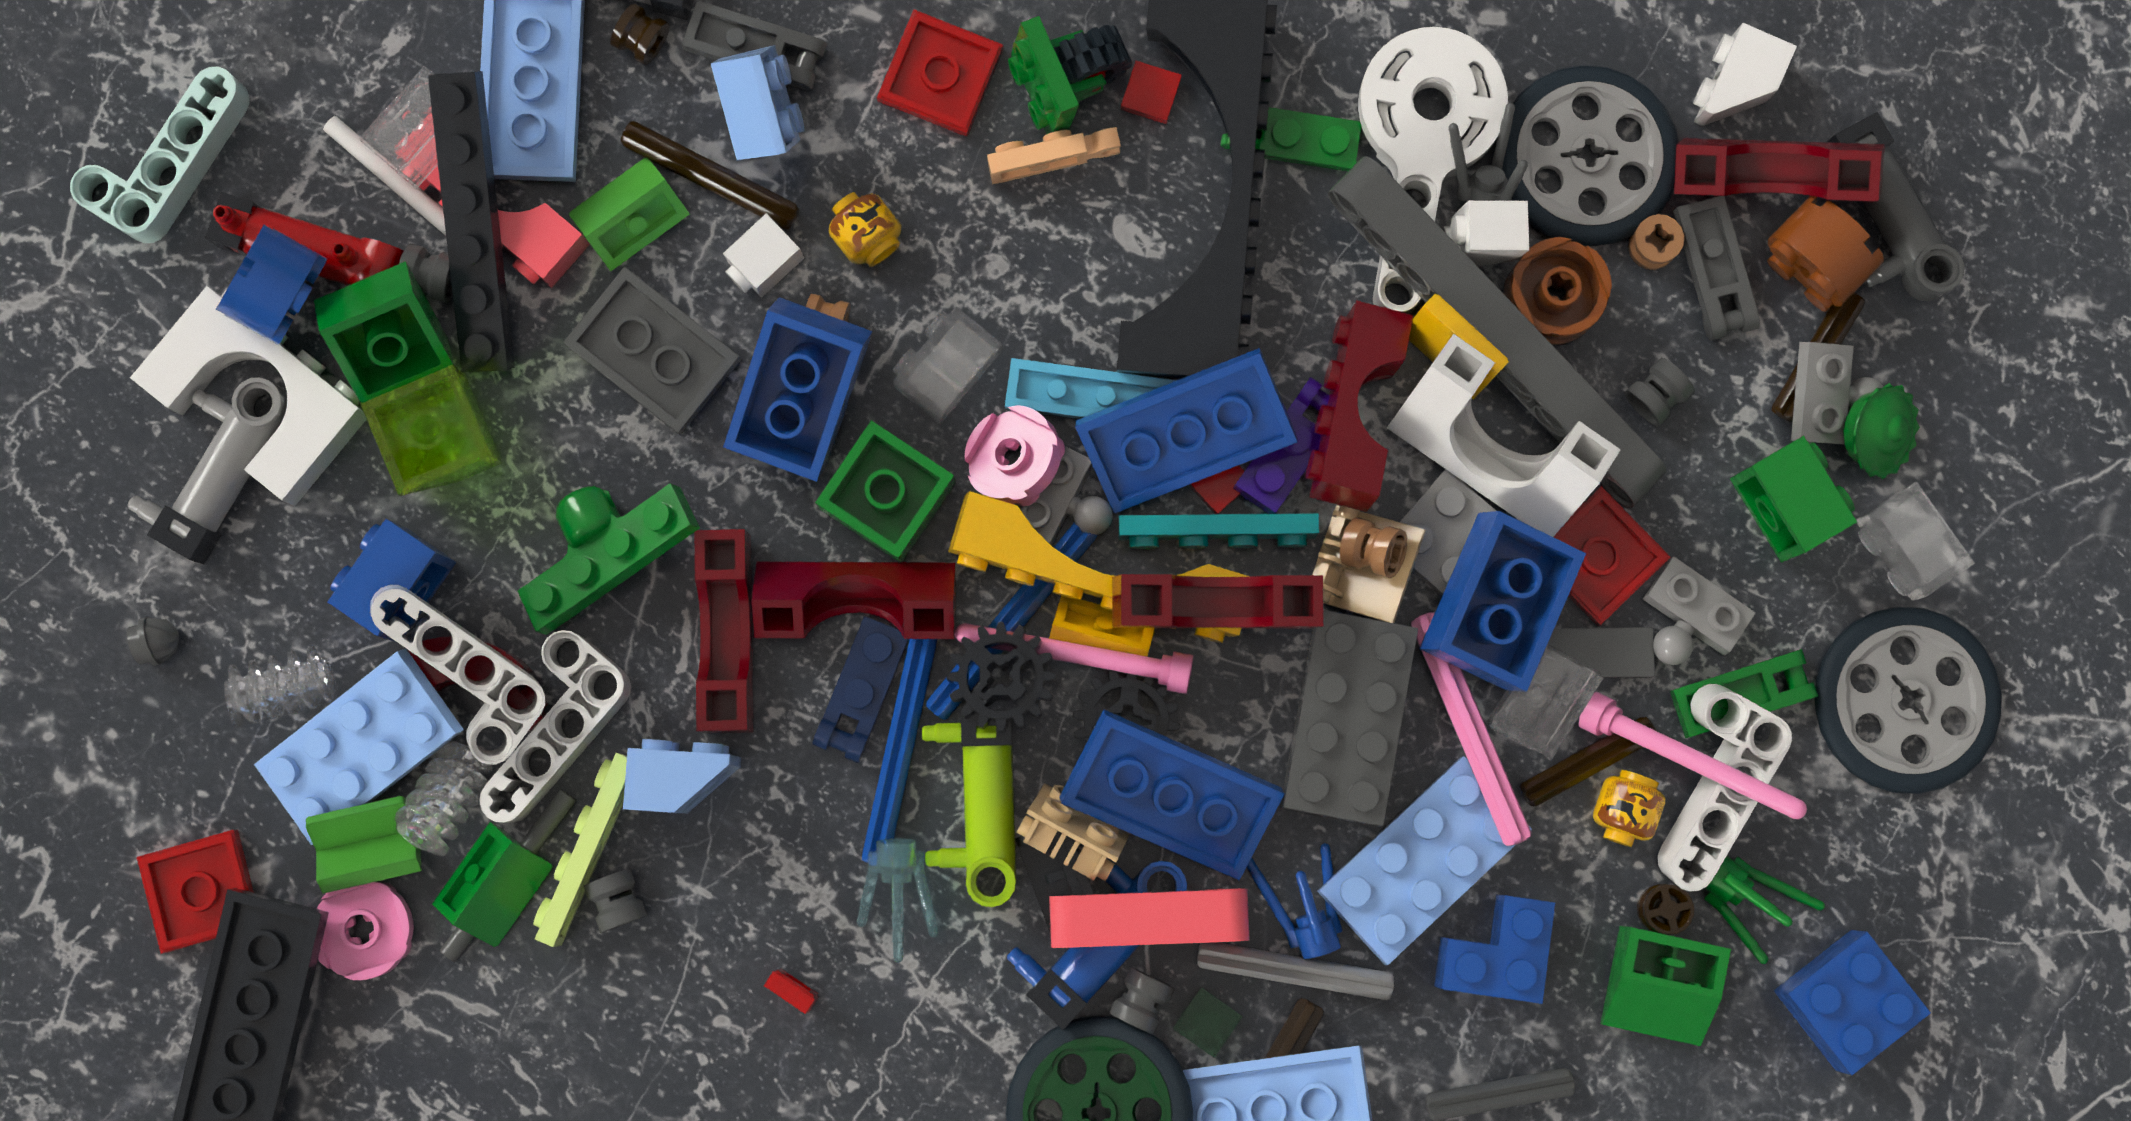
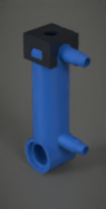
M1165 861L1149 863L1142 868L1133 880L1115 864L1105 881L1117 893L1148 892L1147 882L1150 876L1155 872L1165 871L1173 877L1175 891L1187 890L1186 878L1181 869L1173 863ZM1140 945L1069 948L1047 971L1019 947H1015L1007 955V959L1015 966V970L1033 986L1026 996L1064 1030L1087 1005V1002Z

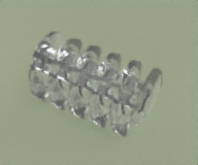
M313 645L307 647L305 662H301L295 651L291 650L287 652V666L281 667L275 655L268 656L267 671L263 672L255 659L249 660L246 676L241 675L235 664L229 665L228 680L224 684L226 706L231 721L236 728L242 726L244 718L252 724L262 721L264 712L269 718L276 719L281 717L283 708L293 715L301 712L303 702L309 709L314 710L321 706L322 698L329 704L338 698V688L329 660L325 657H320Z
M449 741L436 751V758L428 762L425 770L426 773L417 779L416 789L408 793L405 800L406 806L398 809L395 815L398 833L413 846L437 856H445L449 851V847L440 837L454 840L459 835V830L450 821L464 824L468 821L469 814L462 806L474 808L478 805L479 798L473 791L481 792L488 782L481 773L493 771L492 764L478 761L472 755L468 746L455 741Z

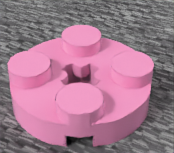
M1017 405L1008 407L1011 411L1004 412L999 416H996L994 413L990 414L975 427L966 444L965 462L969 464V481L978 492L987 497L1024 507L1035 503L1040 493L1048 487L1055 477L1061 458L1065 453V445L1063 440L1058 437L1054 426L1039 412L1029 407ZM1021 445L1019 459L1012 465H1008L1009 461L1004 457L1008 450L1016 451Z
M376 881L328 892L322 897V901L317 909L327 911L329 914L318 960L327 969H332L336 974L351 980H367L390 972L409 954L414 931L412 914L405 899L390 884ZM358 915H363L366 922L372 921L374 925V931L369 933L370 940L365 944L362 943L360 937L351 938L349 934V928L356 925L355 917Z

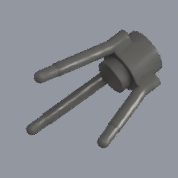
M1508 103L1505 106L1492 165L1478 168L1472 174L1470 180L1458 125L1455 123L1449 125L1450 143L1459 183L1457 193L1459 200L1466 201V203L1469 200L1511 201L1528 167L1526 160H1520L1509 180H1507L1502 170L1515 111L1513 103Z

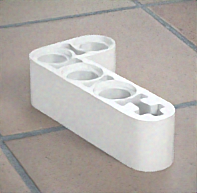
M387 585L380 588L370 602V613L374 624L380 631L485 702L466 730L467 743L472 755L482 763L498 764L505 761L513 753L543 711L545 694L539 682L528 672L407 588L400 585ZM399 597L404 599V611L415 620L418 618L419 611L428 614L416 624L410 638L404 635L410 629L409 624L401 618L394 616L389 622L383 619L385 610L381 603L385 599L392 603ZM433 626H442L451 633V641L448 647L439 652L429 651L422 645L424 632ZM477 655L486 656L493 662L491 674L481 681L471 680L464 673L467 661ZM517 685H527L534 690L532 704L522 710L513 709L507 704L509 691ZM489 726L498 727L504 732L502 745L492 751L483 750L476 744L479 732Z
M566 630L554 632L546 638L542 645L541 655L543 663L570 688L481 791L479 801L481 810L487 818L495 822L515 823L527 817L630 696L631 683L624 670L589 640L577 633ZM575 641L579 648L578 660L570 667H561L557 660L559 647L565 642ZM612 673L617 681V689L609 699L600 700L594 692V683L601 674ZM577 710L583 716L584 727L579 735L568 738L561 728L562 719L568 712ZM543 748L550 755L551 765L545 774L536 776L529 768V758L534 751ZM514 773L523 781L534 785L532 790L528 787H519L512 795L511 800L516 805L513 810L499 809L503 802L498 796L500 791L512 792L522 782L519 779L513 778Z
M1707 684L1699 688L1691 701V713L1701 726L1724 738L1713 758L1735 769L1744 766L1746 774L1769 784L1792 742V732L1788 724L1780 717L1724 686ZM1721 699H1727V714L1718 721H1712L1711 710L1713 705ZM1769 723L1771 731L1769 738L1765 742L1755 745V730L1760 725ZM1702 776L1659 850L1657 858L1661 872L1683 890L1691 892L1707 887L1713 880L1758 802ZM1713 810H1719L1720 820L1717 826L1709 831H1703L1702 823L1705 816ZM1694 836L1705 843L1703 848L1691 842ZM1683 859L1693 861L1689 869L1679 867Z

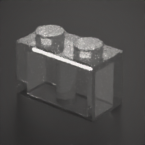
M1917 481L1902 487L1856 519L1861 529L1858 535L1863 545L1871 554L1875 556L1880 555L1890 569L1887 572V576L1892 586L1902 596L1908 595L1912 601L1929 596L1975 564Z

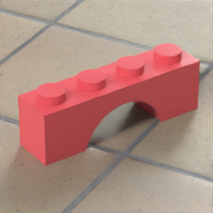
M431 112L396 151V154L407 164L401 172L423 191L431 185L441 193ZM441 199L438 203L443 207ZM546 203L523 212L498 210L502 248L504 247L517 258L511 266L533 285L541 278L552 288L590 245L583 234Z

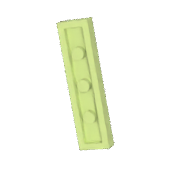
M616 753L612 761L605 759L601 765L594 783L595 787L600 788L592 807L585 805L574 828V833L580 835L572 853L565 851L555 870L554 879L560 882L552 900L545 898L536 913L533 925L539 927L535 940L551 947L562 946L585 893L583 886L590 882L623 806L627 756L624 754Z

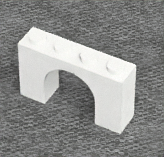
M206 286L130 378L165 407L183 416L193 404L192 397L197 390L204 391L216 375L226 367L244 360H261L271 363L279 371L286 386L287 408L285 416L275 433L244 470L279 499L296 506L368 419L370 414L358 406L360 401L357 395L345 382L339 380L333 386L321 376L326 367L303 349L297 356L283 345L288 339L286 335L278 345L216 310L225 292L220 295Z
M1453 334L1392 419L1387 429L1521 522L1554 537L1600 484L1621 449L1580 421L1577 422L1556 449L1543 455L1517 453L1494 441L1476 421L1472 411L1471 399L1495 362Z

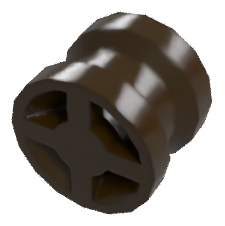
M634 3L624 11L616 23L611 35L610 44L619 51L625 49L634 53L636 61L643 65H648L661 50L668 36L670 25L661 18L653 20L646 16L644 8Z
M1655 884L1647 888L1640 895L1637 903V915L1641 923L1652 932L1665 935L1678 934L1691 924L1694 917V903L1690 895L1678 886ZM1661 896L1662 902L1659 904V907L1657 908Z

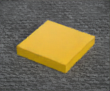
M1434 294L1413 318L1409 341L1434 362L1449 339L1455 334L1494 361L1495 364L1472 396L1474 400L1509 362L1508 358L1439 294Z

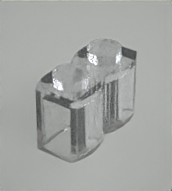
M958 307L949 315L941 311L924 332L929 337L928 341L918 352H915L912 348L909 349L893 369V372L898 375L893 381L895 388L939 424L950 415L970 388L981 378L1002 351V343Z

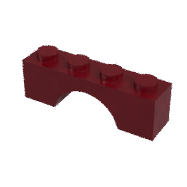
M1683 138L1676 145L1674 194L1726 196L1739 193L1769 192L1811 195L1826 200L1878 202L1882 194L1885 144Z
M1356 301L1347 316H1339L1332 339L1333 344L1339 345L1337 360L1331 359L1324 379V388L1330 390L1328 405L1322 404L1315 424V433L1322 435L1319 451L1315 449L1312 451L1306 470V479L1313 480L1310 498L1367 512L1380 496L1388 450L1376 442L1363 426L1358 412V394L1360 388L1370 382L1392 378L1406 358L1413 315Z
M745 529L697 530L694 532L695 583L700 610V662L696 679V731L704 734L753 732L751 535Z
M757 561L751 598L754 638H805L813 627L825 619L846 613H867L890 621L899 629L904 639H954L956 615L955 563Z
M1120 574L1112 577V628L1311 629L1324 627L1323 575L1195 577L1172 574Z

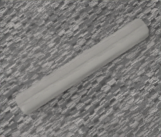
M1218 942L1200 943L1198 948L1197 965L1202 969L1381 1000H1389L1393 994L1394 976L1390 972L1316 959H1303V957Z

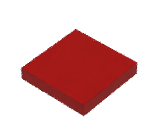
M913 9L877 95V101L967 137L1000 60L1004 46Z
M1602 486L1574 512L1554 536V538L1586 553L1568 597L1597 626H1600L1671 558Z
M238 830L226 831L137 857L161 954L216 939L227 889L238 888L254 893Z

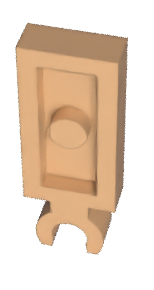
M1116 127L1103 129L1085 136L1083 133L1072 135L1070 130L1055 131L1043 136V142L1024 146L1023 141L1007 142L995 148L996 153L987 155L992 184L1085 164L1088 159L1117 155L1120 154L1121 144Z

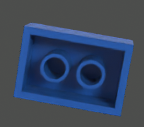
M779 297L767 310L723 448L817 482L828 465L873 331Z
M1501 511L1478 513L1419 649L1504 690L1527 692L1586 553Z

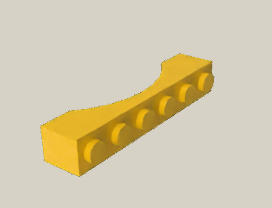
M971 491L965 494L948 550L949 553L959 555L957 564L986 572L988 564L1006 569V579L1029 586H1034L1035 579L1055 584L1053 593L1075 600H1081L1083 593L1102 598L1100 607L1112 611L1113 575L1103 574L1076 563L1052 547L1031 526L1017 505ZM1206 564L1178 575L1195 577H1250L1211 564ZM1196 628L1194 635L1206 640L1223 643L1225 636H1239L1241 628Z

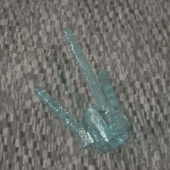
M882 839L876 841V851L868 852V872L859 906L857 925L864 927L867 923L878 875L881 873V881L892 884L893 959L899 963L903 960L904 942L903 883L912 881V873H914L924 918L931 937L938 935V927L924 870V851H917V841L913 839Z

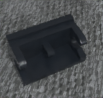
M1057 831L1046 853L1024 843L1025 837L1022 835L1015 838L1049 932V896L1094 894L1088 877L1072 869L1079 856L1077 849L1068 866L1063 864L1074 844V839L1066 836L1055 858L1050 857L1062 834Z

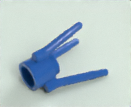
M1326 843L1320 847L1323 885L1334 875L1330 846ZM1251 857L1247 869L1284 929L1290 948L1299 947L1303 959L1319 957L1341 948L1337 934L1343 930L1338 914L1326 901V915L1324 910L1317 911L1305 872L1298 871L1296 873L1306 914L1296 918L1298 927L1295 928L1263 873Z

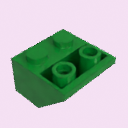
M1620 926L1600 1024L1701 1046L1722 999L1731 949L1638 928Z

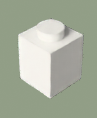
M767 213L723 253L731 265L725 271L726 274L744 293L753 288L761 298L804 259L800 248Z

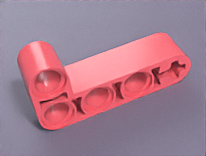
M1246 888L1049 896L1051 948L1250 940L1248 889Z

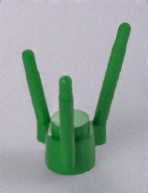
M1726 856L1713 880L1705 887L1709 892L1704 897V900L1718 910L1761 964H1766L1769 960L1768 956L1727 905V902L1729 901L1737 906L1746 898L1786 927L1791 926L1793 921L1788 915L1779 910L1778 907L1752 889L1754 882L1749 878L1816 910H1824L1825 904L1809 894L1751 867L1738 856L1734 860Z

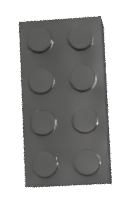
M1323 610L1324 627L1312 628L1283 786L1285 794L1280 802V809L1381 827L1384 825L1418 628Z

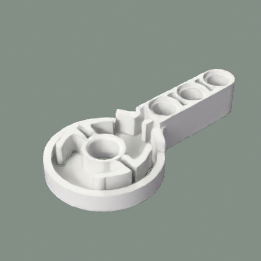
M1424 27L1407 31L1393 38L1373 57L1361 83L1358 112L1364 134L1377 152L1376 157L1390 169L1393 178L1405 191L1415 189L1425 196L1427 205L1422 209L1435 221L1441 184L1446 179L1457 175L1450 143L1449 125L1452 123L1458 125L1461 138L1469 128L1468 134L1462 140L1468 168L1488 152L1498 137L1505 106L1508 104V92L1500 66L1481 43L1457 30L1442 27ZM1403 51H1409V52L1411 53V55H1412L1411 58L1409 57L1408 53H1402L1401 55H1399V56L1396 58L1395 62H1394V63L1391 65V67L1388 69V71L1386 72V74L1384 75V77L1381 78L1383 72H1384V71L1386 70V68L1393 62L1394 58H1395L1399 53H1401V52H1403ZM1475 63L1479 65L1480 68L1483 70L1484 78L1489 88L1490 98H1488L1487 89L1482 78L1481 70L1476 65H1473L1470 68V64ZM1425 88L1440 90L1448 98L1450 105L1449 113L1440 120L1423 118L1415 110L1413 103L1415 94ZM1388 112L1391 113L1393 125L1398 133L1396 137V133L1394 132L1389 120ZM1484 122H1486V125H1485L1484 129H1483V130L1481 131V133L1477 136V134L1479 133V131H1480L1481 127L1483 126ZM1380 255L1373 292V304L1411 314L1421 297ZM1393 283L1403 285L1409 292L1410 301L1403 305L1391 303L1385 295V287Z

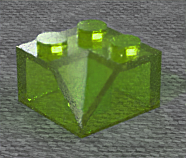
M454 365L361 403L399 496L457 483L502 464L465 373Z

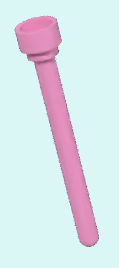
M962 623L957 626L955 637L959 642H961L963 637H966L975 643L980 639L978 635V627L980 626ZM984 627L989 635L996 634V629ZM1007 631V634L1013 635L1014 633L1011 631ZM1025 634L1024 640L1028 642L1036 636ZM1039 637L1042 640V645L1037 651L1038 655L1051 653L1053 660L1158 679V684L1167 686V691L1187 694L1194 655L1174 651L1173 656L1163 654L1162 659ZM998 645L991 648L1011 652L1015 647Z
M1599 692L1593 693L1582 709L1579 727L1596 736H1601L1603 733L1611 736L1615 733L1792 819H1801L1807 812V806L1802 800L1622 715L1623 710L1616 706V701Z

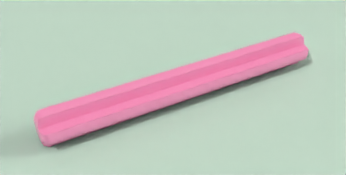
M1435 612L1423 614L1411 622V627L1418 628L1416 640L1419 647ZM1421 650L1505 846H1513L1524 842L1531 837V830L1462 669Z

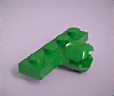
M671 483L624 516H620L610 492L596 486L583 487L566 495L556 507V520L568 544L567 554L562 560L518 590V594L535 631L548 635L700 529L681 487Z

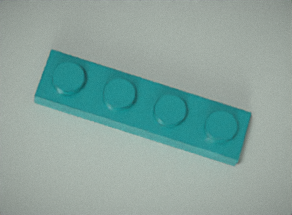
M1319 513L1119 515V540H1129V548L1132 549L1159 548V540H1179V548H1207L1208 540L1228 539V547L1230 548L1258 547V539H1277L1278 547L1307 546V539H1315L1319 534Z

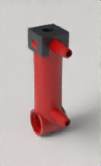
M223 192L220 193L217 205L213 210V216L205 239L220 249L246 256L263 225H266L326 257L327 261L319 277L347 286L398 265L404 252L400 248L378 240L354 237L259 207L252 201Z

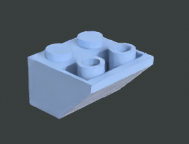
M775 45L720 58L711 63L737 160L783 154L800 141L798 133L804 132L802 114L797 103H790L786 85L792 82L790 68L785 55L778 56Z
M642 739V749L628 748L623 809L688 814L740 768L741 757L729 754V746H724L723 744L693 742L692 752L679 751V743L673 741Z

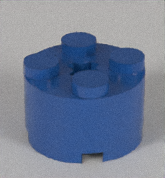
M263 225L216 310L279 345L293 321L292 318L286 316V313L288 312L293 316L299 313L313 288L304 283V281L307 280L314 284L327 258L274 228L271 229Z

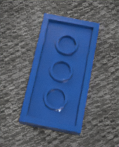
M1260 348L1076 420L1075 428L1114 513L1298 442L1295 429Z
M1103 709L1059 798L1063 805L1240 880L1285 793L1281 787Z

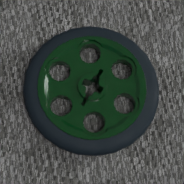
M1094 1016L1074 1019L1064 1030L1059 1026L1053 1028L1030 1047L1017 1065L1008 1089L1006 1120L1039 1121L1037 1118V1108L1045 1099H1054L1059 1103L1063 1113L1061 1121H1096L1093 1118L1087 1117V1108L1095 1107L1096 1098L1101 1099L1102 1107L1110 1108L1111 1117L1102 1121H1138L1135 1115L1136 1106L1139 1101L1147 1097L1153 1098L1161 1106L1162 1115L1160 1121H1192L1193 1106L1190 1087L1181 1065L1161 1040L1153 1034L1130 1025L1119 1018ZM1120 1053L1129 1055L1136 1064L1135 1076L1127 1083L1117 1082L1110 1073L1111 1061ZM1071 1054L1080 1056L1085 1061L1087 1067L1085 1077L1076 1084L1067 1082L1061 1074V1064Z

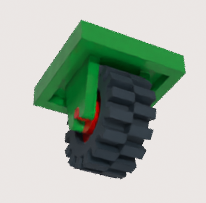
M1039 16L1021 22L1016 40L1013 43L1012 57L1008 59L1014 81L1018 86L1025 85L1031 99L1028 102V110L1034 125L1038 130L1044 128L1046 134L1060 130H1069L1079 107L1078 102L1103 91V86L1106 83H1112L1116 80L1115 77L1124 75L1127 72L1126 70L1132 67V60L1116 26L1103 25L1099 29L1098 27L1091 28L1085 34L1083 30L1050 40Z

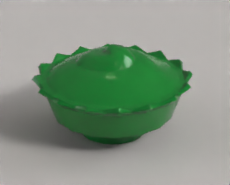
M1888 383L1882 388H1876L1872 392L1861 395L1852 405L1846 417L1844 427L1845 447L1849 456L1870 477L1876 475L1884 479L1888 473L1897 474L1900 465L1909 461V452L1916 446L1915 435L1920 428L1916 420L1919 409L1912 404L1913 395L1906 393L1903 385L1893 387L1891 383Z

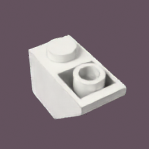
M1742 23L1732 36L1724 34L1712 61L1719 63L1714 78L1712 80L1705 77L1694 99L1693 104L1700 107L1694 123L1705 126L1766 103L1779 89L1797 46L1745 23Z
M1469 200L1446 222V226H1442L1441 229L1477 266L1515 261L1529 251L1528 201Z

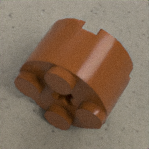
M1810 195L1769 237L1768 246L1773 255L1767 260V263L1785 280H1790L1794 276L1807 288L1804 292L1806 298L1815 307L1826 312L1831 306H1842L1883 264L1884 256L1879 247L1871 254L1864 244L1871 236L1849 214L1828 200L1820 207L1816 205L1817 197Z
M1564 237L1545 239L1530 247L1529 251L1518 260L1505 280L1503 294L1552 345L1566 344L1585 334L1604 313L1612 287L1608 267L1599 253L1588 245L1584 246ZM1551 285L1554 289L1563 288L1566 294L1561 300L1558 296H1551L1548 289Z

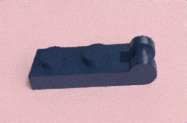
M866 616L863 617L812 745L827 750L828 747L845 752L846 759L856 763L860 762L909 642V639L903 638L899 629ZM842 714L859 721L853 734L837 728Z

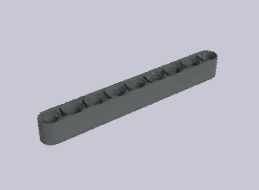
M1367 156L1362 157L1329 190L1328 197L1334 207L1425 303L1434 294H1439L1508 358L1509 362L1496 377L1559 443L1563 441L1577 422L1580 421L1621 449L1599 484L1618 503L1627 508H1633L1666 473L1664 463L1378 162Z

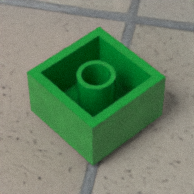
M406 261L314 300L319 332L363 407L455 368L448 337Z
M871 420L815 504L821 511L896 561L903 562L955 486L956 479L952 473Z
M1805 436L1789 443L1730 478L1780 562L1808 552L1857 523L1852 514L1855 511V507L1851 497L1840 485L1835 487L1825 470L1828 468L1825 455L1815 443L1811 442L1809 444Z

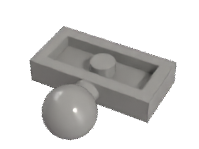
M1799 342L1791 441L1805 436L1808 442L1845 444L1844 427L1848 415V407L1851 409L1852 405L1861 395L1872 392L1876 388L1884 387L1878 380L1870 377L1859 378L1851 383L1854 346Z
M1066 446L1055 477L1048 487L1040 493L1036 502L1024 507L1015 504L1020 508L1031 526L1051 546L1068 515L1074 518L1075 524L1079 526L1083 533L1095 535L1105 532L1113 519L1112 509L1103 498L1088 496L1081 499L1078 497L1093 466L1088 457Z
M1674 556L1667 561L1643 597L1644 601L1676 622L1674 626H1667L1661 629L1654 637V653L1661 662L1667 665L1682 664L1690 657L1693 651L1692 634L1725 656L1731 652L1755 615L1753 610Z

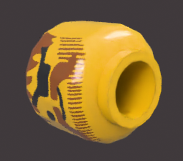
M852 192L843 197L832 208L836 216L829 225V234L852 263L858 265L867 263L869 267H873L888 258L900 246L897 238L901 232V224L878 195L870 193L858 197L855 192Z
M1621 770L1619 776H1609L1606 778L1593 812L1594 821L1606 829L1603 838L1627 847H1632L1635 839L1646 841L1653 838L1666 800L1665 796L1657 790L1659 782L1626 770Z

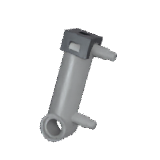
M260 377L249 378L241 382L233 393L232 404L203 390H197L192 397L193 403L223 423L172 508L166 505L162 508L150 500H144L139 496H133L128 502L129 510L153 525L147 536L191 561L205 564L222 536L217 532L218 528L250 477V474L244 469L275 433L285 416L287 392L273 382ZM265 394H270L272 398L270 411L261 417H256L254 413L256 400Z

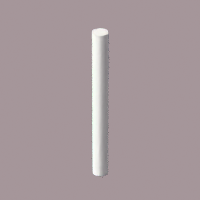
M337 116L328 120L323 130L446 236L443 208Z

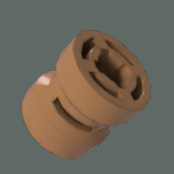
M1359 517L1353 518L1347 525L1341 539L1340 560L1346 566L1356 569L1365 566L1371 567L1373 573L1392 578L1399 572L1406 556V532L1391 526L1384 527L1383 529L1376 528L1375 523Z

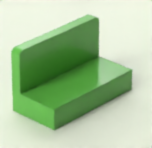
M647 157L636 163L569 213V216L610 271L617 268L690 215L665 178Z
M403 796L306 818V830L316 850V881L322 894L422 871L420 834L406 799Z

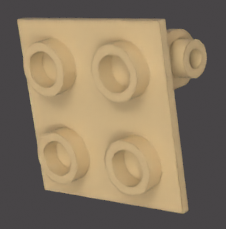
M1336 505L1312 574L1323 575V604L1384 622L1395 623L1426 530L1360 512V510ZM1359 517L1375 523L1376 528L1383 529L1384 527L1391 526L1406 532V556L1399 572L1394 577L1387 578L1372 572L1371 567L1365 566L1356 569L1342 564L1340 560L1341 539L1347 525L1353 518Z
M1044 783L1026 813L1035 819L1026 815L1016 833L1025 837L1024 843L1046 853L1057 831L1061 832L1062 834L1050 857L1055 858L1063 841L1068 836L1074 839L1075 842L1063 864L1068 866L1081 843L1084 847L1072 869L1093 881L1096 877L1106 881L1115 865L1112 861L1117 862L1130 833L1061 804L1059 796L1064 786L1054 785L1051 787Z

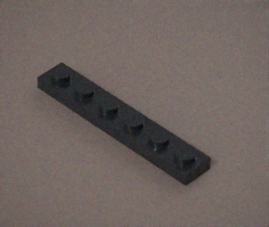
M483 71L428 75L461 372L508 371L515 368Z

